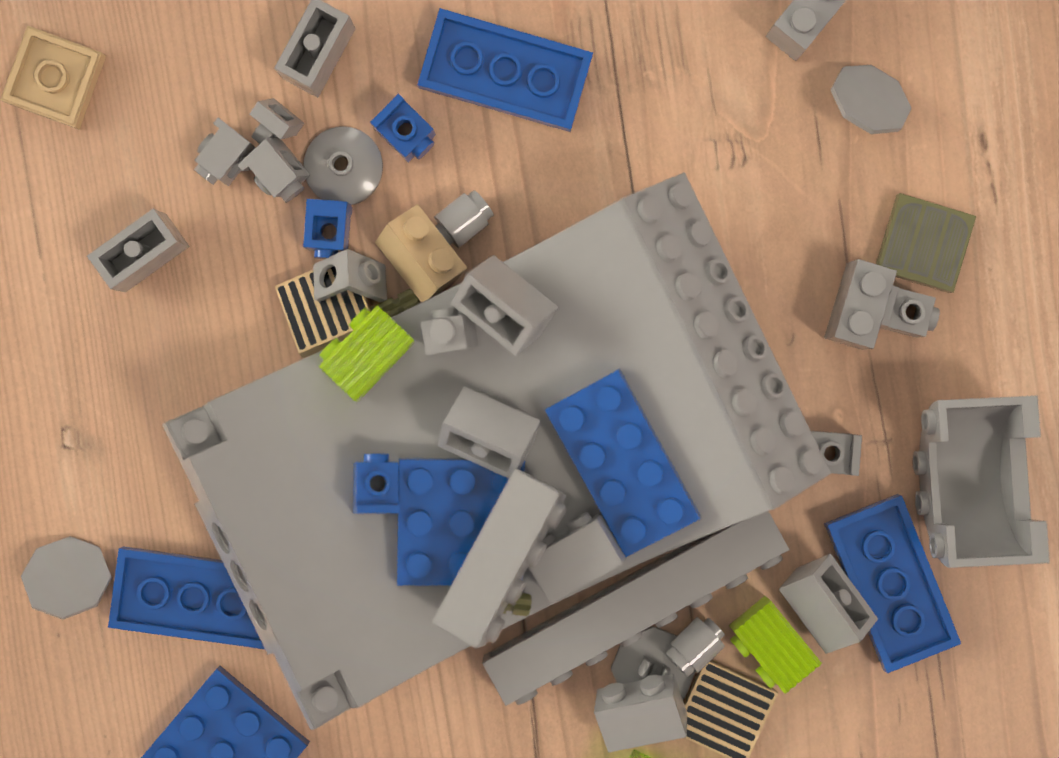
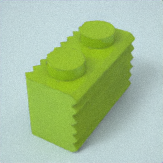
M378 305L372 312L364 308L349 324L353 331L342 342L335 338L319 355L324 361L318 367L356 403L414 345V339Z
M766 596L761 598L729 625L735 633L730 639L744 658L752 653L761 664L755 671L770 689L778 685L784 694L788 693L791 688H794L797 683H800L803 678L808 677L809 673L814 672L822 664Z

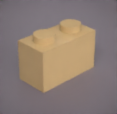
M418 204L388 223L375 241L378 248L421 302L442 293L452 286L467 269L464 262Z

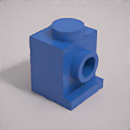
M399 93L370 122L375 131L408 163L414 157L418 160L421 159L435 143L432 140L436 135L434 129ZM403 123L412 125V131L409 135L402 136L398 133V128Z
M307 199L303 247L314 251V258L326 259L348 249L350 219L353 208L348 202ZM328 225L336 227V235L332 239H326L323 235V230Z
M364 454L363 462L353 463V513H400L399 462H389V454ZM375 475L381 476L385 481L383 490L379 492L372 490L370 487V480Z

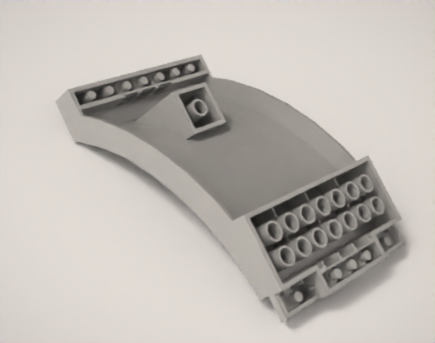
M685 172L626 196L503 262L559 307L542 335L517 356L513 355L477 324H475L478 346L426 355L421 321L431 320L430 311L455 307L451 304V301L462 284L460 283L391 317L414 339V345L358 403L318 367L324 361L319 356L323 351L321 350L283 369L213 399L204 406L167 421L162 425L197 495L199 502L195 503V506L267 654H274L310 730L317 729L350 708L361 707L426 669L471 646L432 622L452 585L397 586L398 513H353V463L363 462L364 454H389V462H399V458H463L439 447L438 443L443 421L464 386L476 392L485 393L498 402L514 409L523 410L530 416L541 420L534 444L525 459V473L567 495L562 503L567 506L561 522L555 529L549 527L546 534L553 532L554 536L557 537L569 530L566 524L577 516L588 512L592 517L598 514L600 510L546 414L545 409L619 368L701 515L700 520L626 557L624 564L552 604L548 601L528 567L523 575V581L526 582V585L522 592L528 593L532 597L531 611L528 616L658 555L766 511L773 510L831 474ZM379 475L373 476L370 480L372 490L376 492L383 490L385 486L384 479ZM507 611L506 614L501 616L505 620L503 629L528 616L512 615V611Z

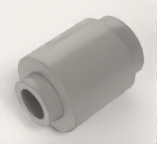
M474 190L469 195L463 193L435 215L434 218L438 223L435 227L449 245L453 243L456 247L460 248L488 225L487 220L494 216L485 200Z
M696 617L670 643L672 647L665 654L684 675L689 677L694 671L699 673L725 647L721 641L725 634L710 618L703 622Z

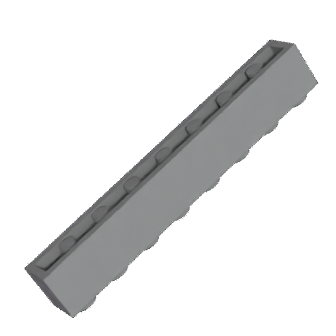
M766 511L677 548L488 652L483 656L482 664L505 706L514 701L517 705L523 704L538 694L536 689L549 682L554 686L570 678L573 675L571 670L579 665L586 663L587 666H592L607 657L606 651L619 643L622 647H626L638 641L643 636L641 631L655 624L657 628L671 623L678 617L676 612L688 605L691 608L704 605L713 598L711 593L725 586L727 589H731L742 584L748 579L746 575L748 572L759 566L762 570L773 567L783 560L781 554L790 549L769 511Z

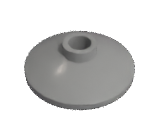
M342 126L330 128L319 134L306 151L304 168L310 174L306 181L311 190L322 200L346 201L350 205L360 203L367 199L380 183L383 172L381 153L375 142L366 133L356 128ZM340 157L348 159V166L343 171H338L334 167L336 159Z

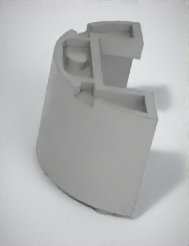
M1038 396L937 400L931 404L928 410H923L921 416L919 451H914L912 463L914 473L919 475L920 491H917L915 495V507L918 515H924L930 538L929 547L932 557L939 558L942 564L948 568L1050 563L1047 521L1031 519L1025 438L1041 437Z

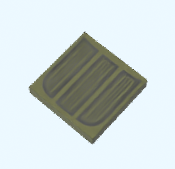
M900 193L896 195L876 264L897 270V278L947 293H953L977 216Z

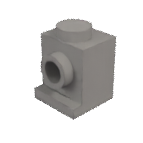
M217 118L213 124L219 130L215 135L213 133L209 134L199 145L197 150L199 155L194 160L198 165L194 170L213 185L217 180H220L229 186L241 172L238 164L256 147L220 118Z
M279 138L265 139L238 164L242 171L252 170L256 175L254 177L255 183L264 193L272 195L274 198L281 197L285 203L291 201L302 192L304 187L301 183L310 176L304 166Z
M892 286L880 328L916 338L926 337L927 331H933L939 320L940 309L934 307L936 298ZM909 305H913L916 308L913 320L909 319L906 315V308Z
M456 307L430 311L431 320L421 321L426 355L478 346L475 323Z
M811 431L831 473L859 476L862 435ZM832 445L835 447V458L828 461L824 456V451L828 446Z

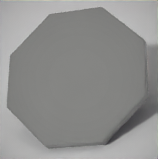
M873 65L843 67L831 88V93L843 118L869 134L899 132L911 111V106L899 81Z
M71 536L37 548L21 575L32 609L62 620L97 607L112 579L100 547Z
M652 626L641 631L643 636L633 644L622 647L620 644L611 666L617 683L625 684L643 680L650 675L663 676L674 673L682 699L685 698L695 671L687 677L665 654L672 647L670 643L677 635Z

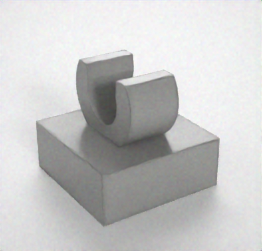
M274 98L258 101L250 112V115L260 122L252 134V138L259 144L269 138L285 139L296 136L304 125L303 121Z

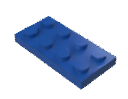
M439 8L417 86L422 90L571 132L593 52Z
M620 368L545 409L625 557L700 520L701 515Z
M893 495L824 523L843 571L878 618L868 634L883 671L888 674L962 644L902 495Z
M124 546L118 549L108 628L265 649L222 560Z

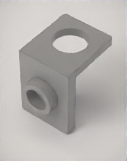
M345 249L313 265L314 300L321 302L346 290L380 303L387 300L386 268L383 263ZM335 266L337 272L335 281L326 288L324 276L329 268Z

